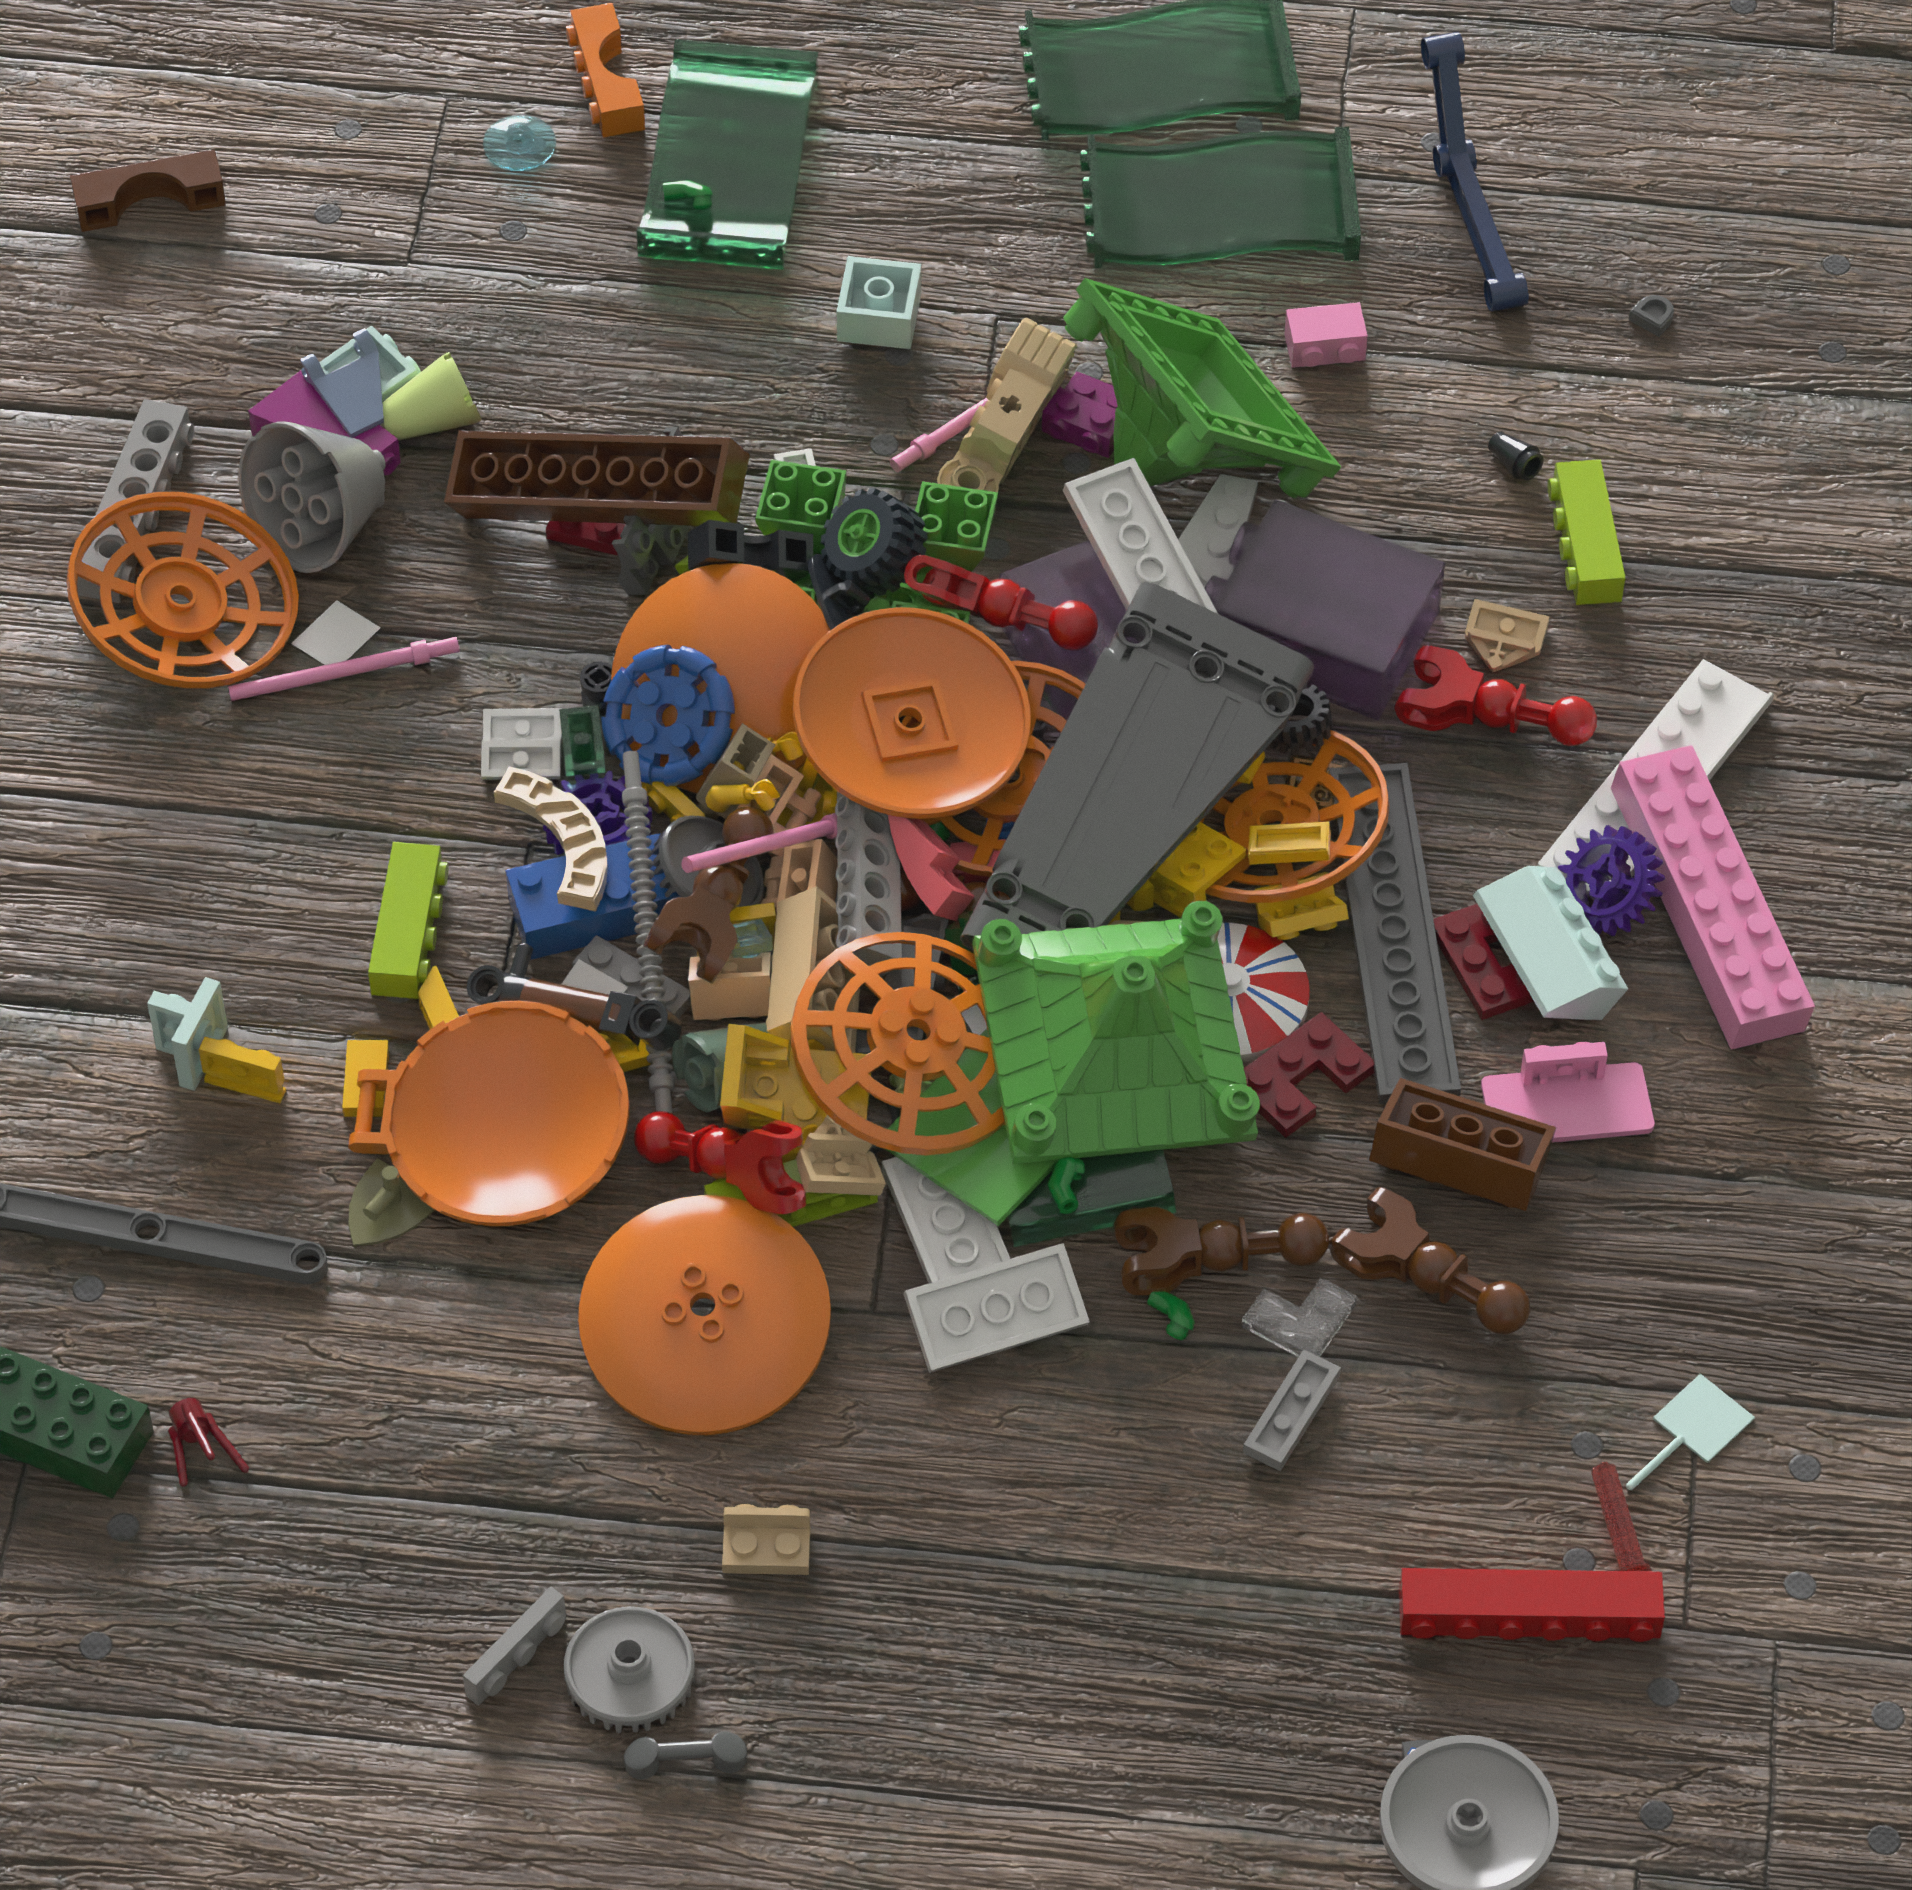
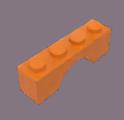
M613 3L570 10L571 25L566 26V35L569 47H576L577 50L573 52L577 73H584V77H581L585 99L591 98L592 100L589 103L592 124L599 123L603 138L645 130L644 104L636 79L615 75L604 67L608 61L622 53L620 26Z

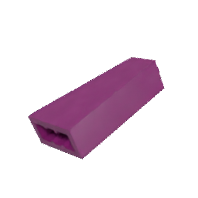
M301 370L248 410L252 436H255L261 430V427L285 421L350 437L313 385L305 380ZM380 425L353 437L367 444L372 450L381 452L385 459L384 476L391 474L401 463L398 438Z

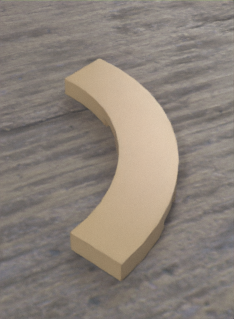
M509 767L494 791L495 803L516 808L533 816L549 828L559 840L566 856V869L562 884L557 892L558 904L596 911L607 883L608 864L603 835L594 816L572 793H564L562 790L554 787L552 781L528 771Z

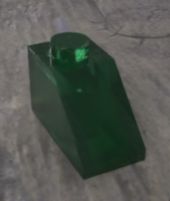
M598 705L559 709L566 776L606 772Z

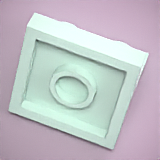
M207 977L204 978L192 1002L176 994L167 995L154 991L147 1003L156 1049L174 1055L179 1086L195 1091L204 1074L198 1050L204 1037L220 1040L228 1029L220 981Z

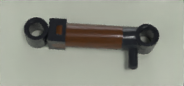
M525 943L518 944L509 973H504L492 965H484L474 970L467 980L466 988L468 995L478 1005L500 1001H528L550 1005L565 1010L569 1013L570 1017L580 1021L587 1027L590 1025L599 1034L607 1035L616 1042L639 1046L640 1040H642L655 1050H666L671 1048L681 1036L682 1026L680 1020L659 1001H642L635 995L616 991L604 994L525 977L533 953V947ZM498 984L496 992L488 997L490 989ZM661 1018L659 1027L650 1032L652 1023Z

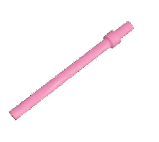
M983 399L931 434H922L911 441L909 448L890 459V465L893 470L900 472L918 459L924 461L936 453L938 446L970 426L976 410L980 405L984 407L988 399Z
M457 637L426 643V640L411 642L410 647L235 684L228 686L231 701L411 662H414L415 665L429 663L430 658L460 652Z
M835 813L826 815L819 822L684 857L681 863L682 868L686 873H691L825 836L829 839L836 838L837 815Z

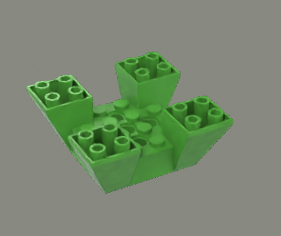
M771 460L755 518L756 524L763 535L771 534L777 530L813 534V554H821V550L825 548L821 544V535L826 534L827 529L824 528L826 520H831L834 515L831 513L835 506L840 507L843 504L842 499L845 498L846 470ZM922 481L915 511L919 513L918 517L922 518L925 523V527L922 529L927 532L928 539L923 543V546L927 548L925 555L952 563L972 572L985 556L998 500V492ZM928 566L921 568L917 572V581L922 583L926 574L933 568ZM810 574L796 581L795 584L805 591L820 607ZM903 582L900 583V589L895 592L887 590L886 595L880 596L875 593L872 595L868 594L870 601L864 609V613L896 607L919 608L943 613L969 624L970 620L969 611L935 606L927 601L922 594L914 591Z

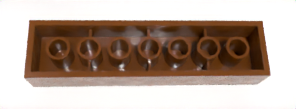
M458 431L444 503L467 519L626 524L623 520L624 516H638L644 524L699 526L707 520L737 524L750 454L730 437Z

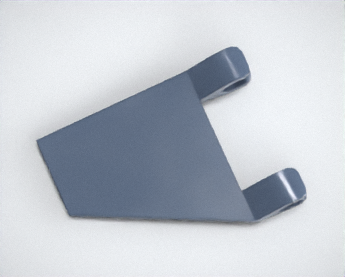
M361 329L353 334V339L356 341L354 343V350L361 358L325 375L314 354L300 359L303 366L301 369L303 377L308 383L313 385L351 438L384 423L378 348L367 329Z

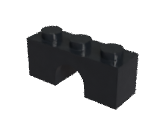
M707 520L688 532V570L713 564L739 563L765 568L789 579L793 583L809 575L808 560L814 556L813 534L777 530L768 535L748 536L744 535L743 524Z

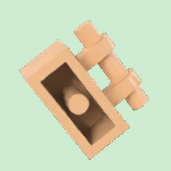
M770 754L754 785L763 779H768L772 782L780 797L772 799L775 806L763 812L770 818L774 833L804 826L806 821L811 822L817 813L815 807L822 795L812 788H808L803 798L795 794L794 791L804 775ZM754 799L749 804H739L737 809L741 807L760 809ZM786 806L791 809L793 814L785 827H783L776 820ZM785 847L769 851L768 854L771 857H784Z
M822 839L810 840L785 847L784 857H772L770 868L765 871L764 886L767 887L766 897L760 904L774 902L777 916V904L779 901L816 886L835 902L838 881L836 880L838 859Z
M771 952L730 955L713 984L698 977L696 974L699 969L700 957H690L688 982L693 1020L707 1019L717 1021L723 1018H759L768 1015L769 987L772 974Z

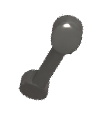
M721 1731L715 1734L711 1740L657 1743L653 1738L642 1737L633 1741L626 1749L624 1766L626 1772L635 1779H648L658 1771L659 1761L712 1757L717 1769L725 1773H734L745 1766L747 1762V1747L741 1737L729 1731Z

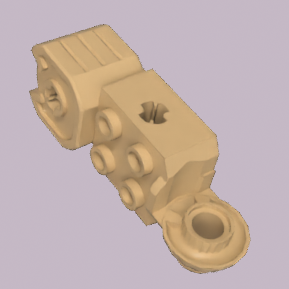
M1024 318L1012 335L994 368L987 387V402L984 407L980 405L970 422L972 427L964 436L955 457L947 461L940 469L937 483L998 492L999 484L1004 482L1034 432L1037 423L1042 417L1043 410L1059 386H1061L1075 354L1073 352L1078 347L1077 344L1064 339L1063 336L1055 332H1051L1050 329L1042 325H1038L1029 318Z

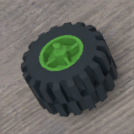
M869 488L868 491L861 489L855 491L854 497L846 496L842 499L843 504L840 507L835 506L831 512L834 515L831 520H826L824 528L827 530L826 534L821 535V544L825 546L821 550L822 558L827 561L825 565L835 576L844 581L851 580L867 594L872 595L875 593L880 596L886 595L887 590L891 592L900 589V583L907 584L904 572L908 562L913 557L925 555L927 548L923 546V543L928 539L927 532L922 530L925 527L923 519L918 517L919 513L883 490Z

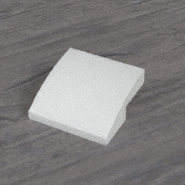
M562 708L483 709L482 780L502 779L509 767L528 771L546 779H560Z

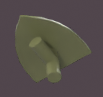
M378 1158L364 1173L355 1187L349 1205L348 1226L353 1247L374 1245L398 1238L419 1226L434 1211L433 1208L421 1201L407 1187L399 1176L396 1167L390 1166Z

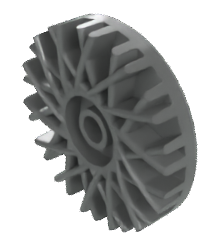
M684 816L673 821L658 836L659 838L654 843L655 847L652 850V854L657 855L653 860V866L656 867L654 875L665 874L666 877L660 883L661 888L668 889L665 897H669L675 891L681 897L692 895L695 877L702 870L686 873L682 868V859L687 856L725 847L726 844L722 835L723 823L703 816ZM756 857L748 858L744 865V868L750 874L743 885L741 903L737 907L757 905L763 897V874Z

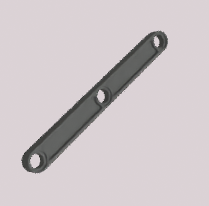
M0 1183V1227L302 1284L319 1282L327 1273L328 1263L325 1250L315 1242ZM145 1226H154L160 1230L158 1235L150 1240H143L137 1236L138 1231ZM305 1256H314L320 1260L318 1266L311 1270H303L297 1266V1263Z

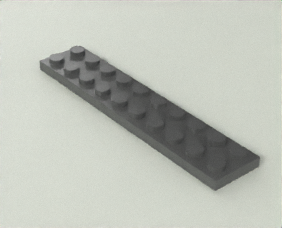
M1408 763L1379 765L1386 780L1389 797L1388 823L1381 841L1371 856L1354 872L1344 878L1370 1050L1374 1061L1379 1104L1388 1102L1400 1078L1460 1096L1461 1085ZM1357 766L1329 768V774L1344 786L1351 798L1372 788L1370 781ZM1331 793L1333 805L1339 803ZM1377 801L1355 811L1354 831L1348 845L1364 846L1374 832L1378 817ZM1343 816L1335 819L1338 837L1342 830ZM1341 858L1342 864L1350 860L1346 858Z

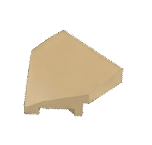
M1474 599L1465 630V638L1492 672H1496L1540 655L1549 625V616Z
M827 1115L816 1131L808 1135L796 1157L805 1192L881 1195L886 1183L875 1154L870 1152L873 1144L854 1136Z

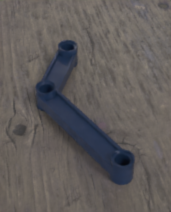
M1458 31L1423 37L1420 44L1421 56L1426 70L1432 69L1440 144L1433 146L1434 168L1439 178L1447 177L1485 275L1486 279L1483 283V290L1487 308L1492 312L1526 306L1529 299L1526 279L1523 273H1513L1475 174L1477 159L1474 145L1470 139H1465L1457 67L1459 64H1464L1465 61L1462 36Z

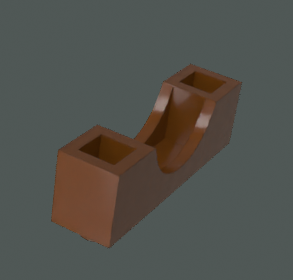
M215 149L70 175L81 232L118 226L121 215L130 205L150 197H165L176 200L184 205L189 212L226 206L223 180Z

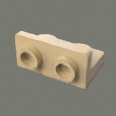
M740 1504L735 1507L724 1508L723 1573L809 1575L811 1533L809 1509L799 1508L794 1505H783L778 1508H759L750 1504Z

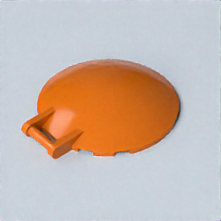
M739 563L703 566L672 578L655 590L638 607L627 623L616 648L611 681L621 667L626 669L634 662L633 656L646 649L660 645H671L672 649H680L681 646L694 648L717 664V672L720 676L724 675L730 684L735 703V714H731L730 729H733L731 739L743 723L765 738L772 737L774 741H777L788 732H796L792 705L797 676L810 650L830 631V628L821 608L795 583L773 571ZM672 664L671 676L679 677L680 669L678 665ZM644 673L636 681L641 685L643 682L651 680ZM703 680L696 686L701 694L706 691L707 683ZM623 705L621 719L630 720L631 705ZM674 705L667 707L662 714V721L666 727L673 725L677 719L678 713ZM709 712L708 727L714 726L715 713ZM636 741L629 745L633 751H637L642 747ZM697 742L687 749L692 757L700 752ZM781 750L776 752L775 756L797 771L805 764L807 758L804 751L802 756L792 761H787ZM661 755L660 766L665 767L669 756ZM710 763L702 770L703 775L690 782L677 785V787L698 794L715 764Z
M500 1001L467 1009V1014L459 1016L448 1023H445L443 1020L417 1040L418 1046L405 1061L401 1060L396 1070L363 1069L358 1072L357 1086L360 1088L355 1131L350 1134L348 1148L353 1152L361 1154H389L403 1182L421 1201L434 1210L462 1222L484 1226H513L538 1221L570 1207L589 1193L607 1174L622 1148L627 1132L630 1106L628 1088L624 1072L611 1047L590 1025L587 1027L580 1021L570 1017L569 1013L565 1010L546 1004L528 1001ZM376 1091H386L381 1131L371 1132Z

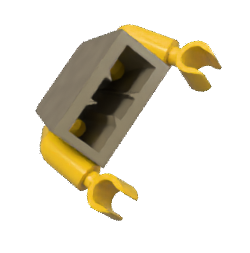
M742 723L696 795L697 801L700 802L698 808L705 814V817L717 820L719 816L727 818L730 813L737 809L739 804H749L752 799L756 801L762 811L772 809L775 806L772 799L780 797L772 782L768 779H763L755 785L754 783L770 754L776 756V752L781 750L787 761L795 760L803 755V749L796 732H788L777 741H774L772 737L765 738Z

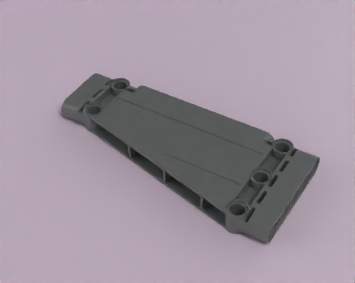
M1148 582L1141 583L1123 619L1119 623L1108 648L1105 647L999 853L992 869L993 873L988 879L986 887L960 936L962 944L974 952L972 944L974 936L981 935L984 926L996 919H1006L1013 922L1020 929L1021 934L1052 930L1062 931L1067 927L1095 928L1107 926L1287 726L1313 673V663L1304 655L1159 585ZM1124 637H1133L1139 643H1130ZM1196 671L1206 672L1211 678H1203ZM1267 705L1277 706L1282 712H1273ZM993 892H1004L1010 899H998Z

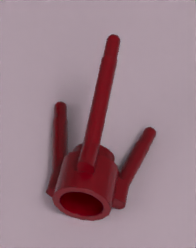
M182 1399L171 1407L169 1417L173 1426L168 1429V1433L173 1442L176 1468L181 1487L188 1485L182 1441L185 1440L188 1443L198 1442L207 1459L212 1461L215 1459V1454L206 1437L208 1431L211 1432L243 1473L249 1471V1466L217 1426L212 1414L205 1413L198 1399Z

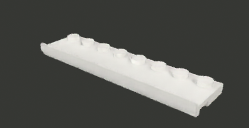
M1703 659L1621 761L1692 745L1708 780H1710L1772 703L1774 693L1769 692L1767 694ZM1618 765L1542 857L1537 866L1556 867L1558 869L1559 865H1570L1571 859L1566 856V850L1575 853L1579 851L1576 842L1577 838H1581L1589 843L1591 829L1596 830L1602 836L1606 825H1610L1617 831L1621 826L1629 829L1611 790ZM1628 855L1629 858L1626 863L1631 866L1630 873L1631 877H1633L1635 874L1634 865L1631 857ZM1560 871V872L1563 874V876L1566 878V877H1567V874H1565V873H1563L1562 871ZM1586 883V894L1594 900L1595 898L1589 895L1590 887Z

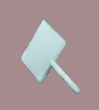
M1699 1374L1653 1417V1420L1672 1434L1675 1439L1626 1484L1627 1490H1633L1682 1443L1706 1463H1709L1755 1417L1702 1374Z

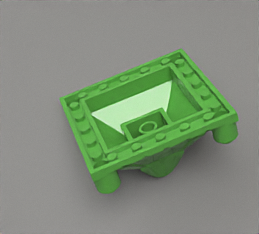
M1084 278L1076 288L1079 298L1064 316V321L1067 324L1065 329L1073 338L1080 342H1083L1084 339L1093 341L1100 333L1108 347L1105 353L1118 405L1115 410L1114 423L1115 465L1134 458L1150 487L1199 473L1203 469L1263 467L1267 463L1283 467L1278 473V477L1281 480L1279 486L1292 498H1297L1298 496L1306 498L1323 477L1333 478L1340 470L1341 465L1219 319Z
M1207 901L1192 902L1185 908L1181 919L1161 922H1140L1128 925H1107L1095 928H1074L1062 931H1041L1029 934H1021L1020 929L1009 920L996 919L984 926L981 935L974 936L972 944L1012 1164L1060 1160L1065 1157L1082 1158L1256 1140L1258 1130L1255 1119L1260 1108V1100L1257 1093L1246 1084L1247 1081L1218 943V935L1222 926V915L1214 904Z

